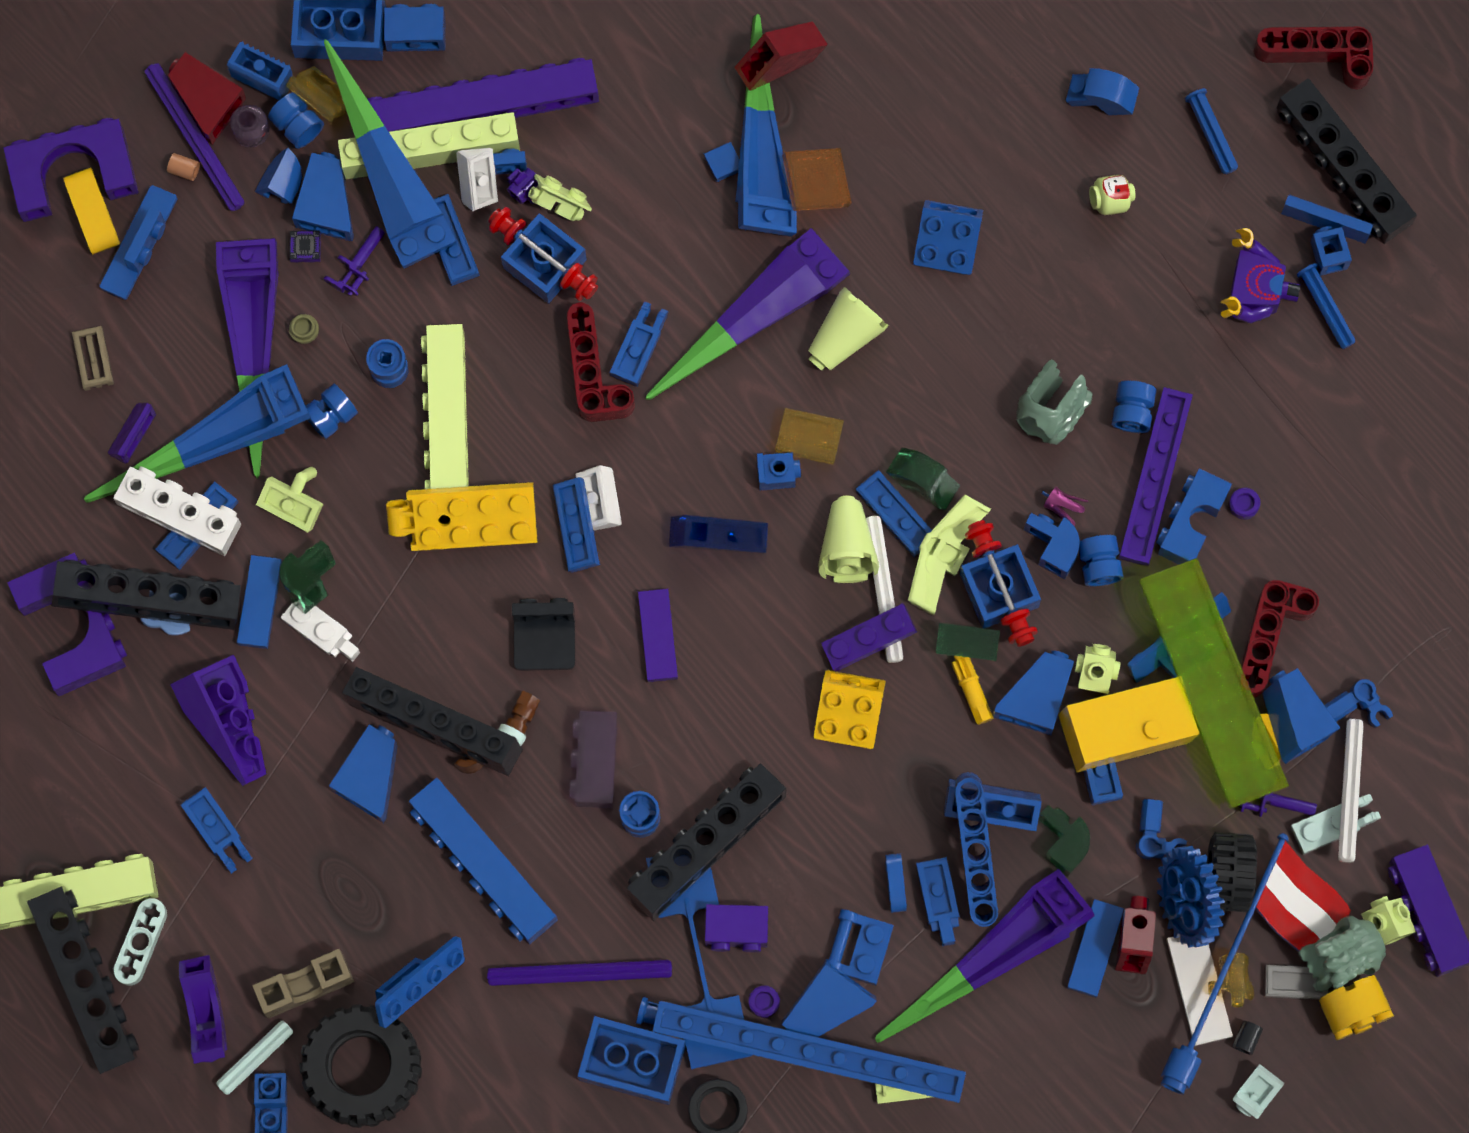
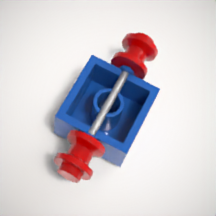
M508 207L502 210L498 208L492 213L488 220V223H490L489 231L493 234L500 231L505 235L504 243L511 245L501 256L503 269L548 304L562 288L572 287L576 291L575 298L578 301L584 298L588 300L595 294L598 289L596 284L598 278L594 274L587 277L581 272L582 265L587 259L585 248L540 213L525 230L526 221L523 219L518 221L510 217L511 210Z
M981 520L969 525V531L965 533L966 540L974 541L976 549L972 554L974 558L980 559L962 565L960 576L982 629L1001 622L1002 626L1010 627L1012 632L1008 638L1010 644L1016 643L1018 647L1033 642L1035 640L1033 636L1038 633L1036 627H1029L1026 618L1030 615V611L1039 608L1041 598L1019 545L1017 544L995 553L1002 545L1000 541H993L990 533L994 530L993 523L986 524L985 520Z

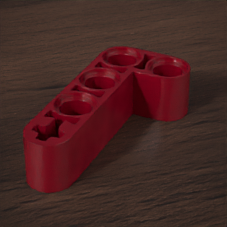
M1359 26L1269 27L1260 31L1254 46L1256 58L1265 63L1342 62L1344 83L1349 88L1356 90L1362 89L1367 85L1374 67L1371 33L1364 27ZM1354 40L1359 41L1364 47L1355 48L1350 42ZM1300 41L1305 47L1302 49L1295 48L1291 42ZM1329 41L1334 47L1330 49L1325 48L1321 42ZM1360 68L1365 75L1357 76L1351 69Z
M575 303L567 312L579 414L588 422L629 417L635 409L633 391L628 386L621 384L602 385L594 312L586 303ZM578 316H584L585 331L579 330ZM582 343H588L592 346V349L589 352L581 353L577 350V347ZM591 371L596 376L592 381L587 382L581 380V374ZM619 396H624L629 400L628 404L622 407L616 406L613 401ZM588 400H595L599 403V406L594 410H587L583 407L584 403Z
M1280 580L1269 581L1264 586L1258 599L1237 680V690L1242 697L1254 699L1262 694L1268 682L1284 617L1297 621H1307L1312 618L1319 606V597L1315 591ZM1267 592H1278L1281 595L1282 601L1278 603L1271 602L1267 597ZM1298 599L1307 600L1311 605V609L1308 611L1299 609L1296 601ZM1263 619L1270 620L1274 625V630H1263L1260 627L1259 621ZM1252 649H1263L1267 654V658L1264 660L1256 659L1252 654ZM1253 670H1258L1255 678L1256 686L1250 688L1248 680Z

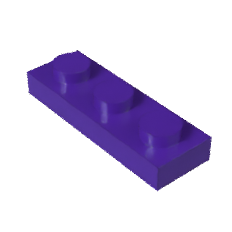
M902 603L821 644L832 669L837 672L917 633V630L906 606Z

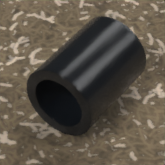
M1243 1020L1232 1047L1245 1054L1253 1055L1263 1028Z

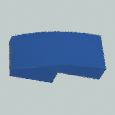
M286 1073L255 1074V1133H287Z

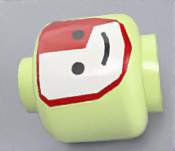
M1123 175L1099 177L1094 182V186H1091L1089 190L1091 206L1093 209H1097L1101 215L1125 213L1130 208L1131 201L1135 200L1134 185L1132 183L1129 184Z

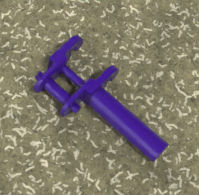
M375 226L352 261L339 255L338 261L344 262L346 267L349 268V272L342 281L339 280L337 282L329 276H325L323 280L326 283H331L332 287L342 293L346 290L349 296H352V294L358 296L359 293L356 290L362 281L369 280L366 276L367 273L365 271L360 272L359 269L368 259L385 232ZM354 274L357 276V279L350 287L346 282Z
M1244 774L1239 797L1243 798V800L1238 802V806L1241 807L1240 812H1243L1244 809L1259 812V817H1262L1263 812L1267 813V808H1264L1265 803H1269L1271 806L1312 816L1315 815L1317 804L1273 794V779L1269 781L1267 793L1261 795L1249 792V789L1246 788L1249 774ZM1247 796L1262 799L1261 805L1247 803Z

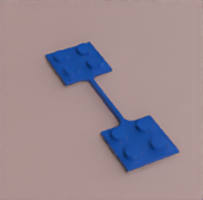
M680 855L674 862L678 866H687L691 859L686 855ZM653 857L646 858L648 867L652 865L650 861ZM710 868L669 906L659 918L682 914L689 921L704 990V999L699 1004L687 1007L744 1020L739 995L714 999L710 996L693 916L696 911L705 909L706 904L719 905ZM657 876L653 879L652 884L656 887H664L668 884L669 880L664 876ZM685 1039L691 1070L752 1056L751 1054Z

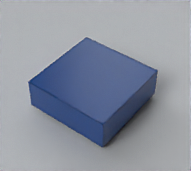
M731 142L704 154V158L716 182L738 173L740 159Z

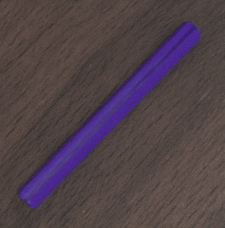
M158 63L149 65L145 70V75L228 209L230 211L239 210L245 202L161 66Z
M670 960L489 968L487 980L489 985L496 986L669 978L672 976V963Z

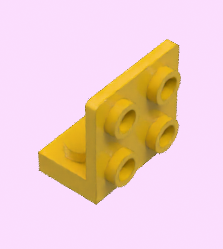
M826 670L822 684L814 738L873 749L886 681Z

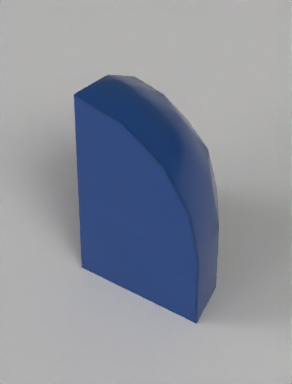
M289 148L281 151L274 158L255 190L256 193L265 198H269L270 194L281 198V203L284 204L292 203L302 179L300 163L296 155Z

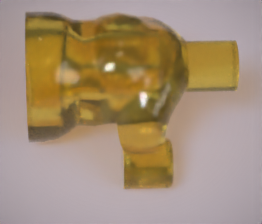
M1243 953L1235 954L1217 994L1219 996L1221 990L1231 993L1233 1007L1244 1006L1245 998H1248V1000L1254 999V987L1249 981L1248 974L1249 957ZM1228 954L1219 958L1220 970H1222ZM1216 981L1208 982L1209 995L1211 994Z

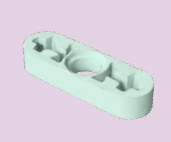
M155 898L146 899L138 906L115 963L114 975L124 985H135L143 978L166 921V907ZM155 905L160 915L158 918L153 917L149 926L155 928L154 932L151 933L148 929L138 927L141 922L146 926L148 916L145 914V910L152 909ZM137 934H146L149 938L148 946L144 950H135L132 946L133 938ZM130 951L135 956L143 957L141 962L135 959L133 963V968L137 971L135 976L129 975L127 979H124L125 974L121 969L123 966L128 967L132 960L130 956H126L127 952Z

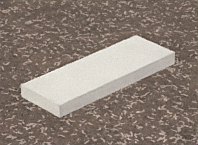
M1170 937L1166 941L1192 1036L1218 978L1209 945L1189 948L1187 944H1181L1180 938ZM1221 989L1217 994L1195 1046L1233 1037Z

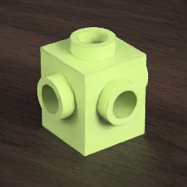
M1093 644L1092 647L1086 646L1084 655L1078 654L1075 672L1080 673L1078 688L1108 694L1111 679L1117 680L1121 662L1115 661L1116 652L1111 651L1109 646L1102 644Z
M1387 896L1371 902L1372 909L1361 914L1363 920H1369L1375 924L1376 929L1381 934L1384 945L1392 944L1416 932L1410 918V912L1406 905H1404L1402 898L1389 901Z

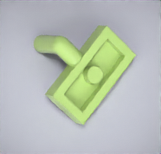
M308 467L297 473L291 486L272 476L267 478L256 505L302 530L310 532L315 525L323 503L302 493L306 482L316 477L317 470L314 467Z

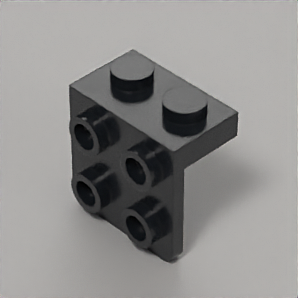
M526 598L520 599L519 603H512L514 666L517 670H571L575 667V608L573 602H568V599L552 598L549 600L550 603H537L536 599Z

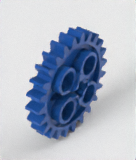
M1193 846L1172 848V851L1166 852L1167 857L1161 859L1163 866L1158 867L1162 877L1157 878V882L1161 885V889L1157 890V894L1162 896L1159 906L1165 909L1162 917L1163 919H1169L1167 928L1174 929V938H1180L1182 945L1187 944L1189 948L1209 945V943L1215 941V936L1220 935L1218 927H1223V923L1219 916L1225 915L1224 911L1220 908V904L1225 903V901L1219 897V892L1223 889L1216 884L1219 876L1218 874L1213 875V863L1207 864V855H1201L1199 848L1194 849Z

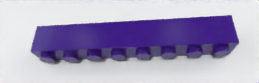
M576 58L570 60L568 64L557 66L556 64H545L536 70L518 69L512 71L510 75H487L478 81L460 80L454 82L452 86H429L420 92L402 91L396 93L394 97H371L367 100L388 132L513 112L515 118L597 103L599 102V95L592 59Z

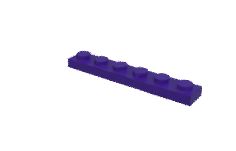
M1166 387L1163 388L1119 559L1149 566L1193 394Z

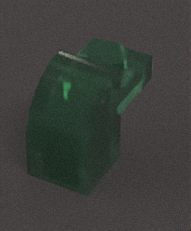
M903 447L886 471L902 487L921 493L935 507L941 510L947 508L961 486L947 474L948 469L939 462L919 451Z
M322 540L306 550L299 558L290 552L280 567V578L290 601L304 614L328 596L320 577L336 564L329 546Z
M1048 805L1040 813L1039 820L1060 839L1046 853L1045 858L1057 869H1060L1068 878L1083 862L1089 850V829L1081 817L1071 825L1068 822L1070 820L1069 816L1058 807L1053 809Z

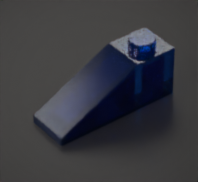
M690 515L672 516L669 547L766 553L768 523Z

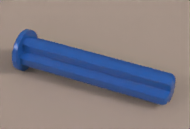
M1205 88L1196 90L1184 98L1185 102L1190 103L1223 174L1232 173L1238 169V164L1205 96L1207 90Z
M1318 263L1309 265L1296 275L1298 278H1303L1342 349L1348 348L1355 343V338L1317 271Z

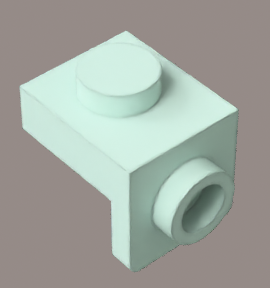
M1259 1064L1238 1090L1233 1101L1237 1103L1236 1107L1243 1114L1249 1117L1254 1116L1258 1119L1282 1088L1284 1082Z

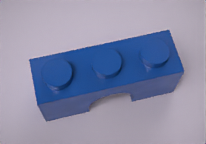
M1200 468L1195 477L1189 475L1182 489L1187 494L1182 503L1176 501L1169 515L1174 521L1170 529L1163 528L1156 542L1161 545L1158 555L1191 570L1207 536L1196 532L1192 528L1189 518L1199 512L1217 517L1232 484Z

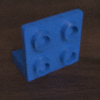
M925 200L913 261L914 265L967 275L972 274L984 210Z

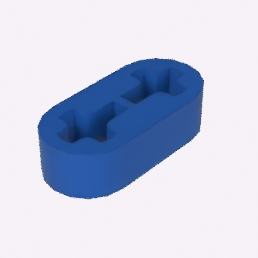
M901 853L885 855L891 913L907 911Z

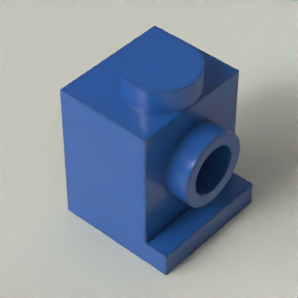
M1326 226L1316 230L1310 243L1316 263L1319 265V275L1322 276L1348 269L1352 258L1343 228L1333 229L1332 226ZM1330 248L1334 253L1325 254L1324 249Z
M793 452L763 455V453L757 454L759 491L795 488V478H801L800 460L793 459ZM783 465L785 467L782 472H776L773 469L774 466Z

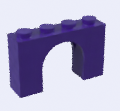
M105 118L99 120L94 125L86 127L77 125L69 128L67 132L59 134L53 132L45 133L39 139L31 141L17 140L12 142L10 146L3 147L18 213L23 222L53 215L46 189V175L50 166L58 158L66 154L83 153L91 156L99 163L105 191L110 200L139 193L124 129L119 118Z
M74 552L7 582L21 613L26 616L52 604L57 561L76 560L81 562L82 565H88L86 560L80 561ZM82 581L78 583L83 589L92 588L90 582ZM87 611L89 628L84 640L73 650L42 663L53 690L58 696H62L126 667L123 657H126L127 653L121 640H114L111 631L116 628L110 614Z

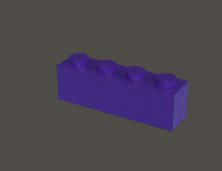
M1428 844L1393 857L1389 862L1390 867L1387 868L1392 883L1394 885L1398 884L1402 896L1399 898H1402L1413 919L1416 931L1413 933L1418 943H1423L1426 951L1423 956L1429 971H1434L1436 977L1468 966L1469 941Z

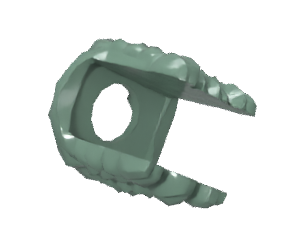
M1051 359L1045 364L1042 371L1038 373V376L1033 379L1027 391L1019 398L1016 421L1027 435L1037 436L1044 443L1057 445L1065 439L1068 433L1073 431L1085 408L1091 404L1093 394L1087 390L1085 377L1080 375L1055 410L1044 407L1063 382L1062 377L1059 376L1060 370L1056 368L1057 363Z
M1346 916L1337 923L1331 933L1318 940L1315 944L1302 947L1298 954L1301 956V960L1307 961V967L1309 968V973H1313V979L1317 978L1313 983V987L1316 991L1323 992L1327 991L1332 985L1334 988L1342 987L1357 977V975H1370L1377 972L1386 956V948L1375 924L1369 920H1360L1354 916Z

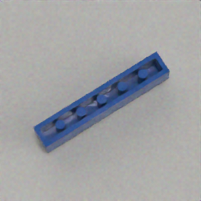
M435 778L409 800L413 808L409 812L420 826L424 823L427 824L433 831L429 835L433 842L440 849L445 846L451 852L452 856L449 857V860L459 872L465 869L472 877L468 881L479 895L484 892L492 900L488 904L489 907L499 918L505 915L512 924L508 929L519 942L525 939L530 945L558 921L553 911L438 778Z

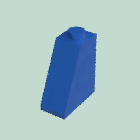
M321 152L320 155L311 153L292 217L295 228L307 231L320 230V233L323 235L353 241L354 233L341 161L331 153Z
M1051 651V654L1044 652L996 705L993 718L1051 736L1074 661L1070 660L1067 654L1059 651Z
M1298 668L1288 674L1283 670L1269 680L1271 686L1262 694L1281 759L1285 764L1323 743L1340 729Z
M369 724L329 787L338 796L384 823L387 819L398 746L396 741L392 739L394 734L381 725L376 729Z
M825 961L782 1020V1025L785 1027V1030L819 1037L872 1007L877 1001L876 996L828 961Z

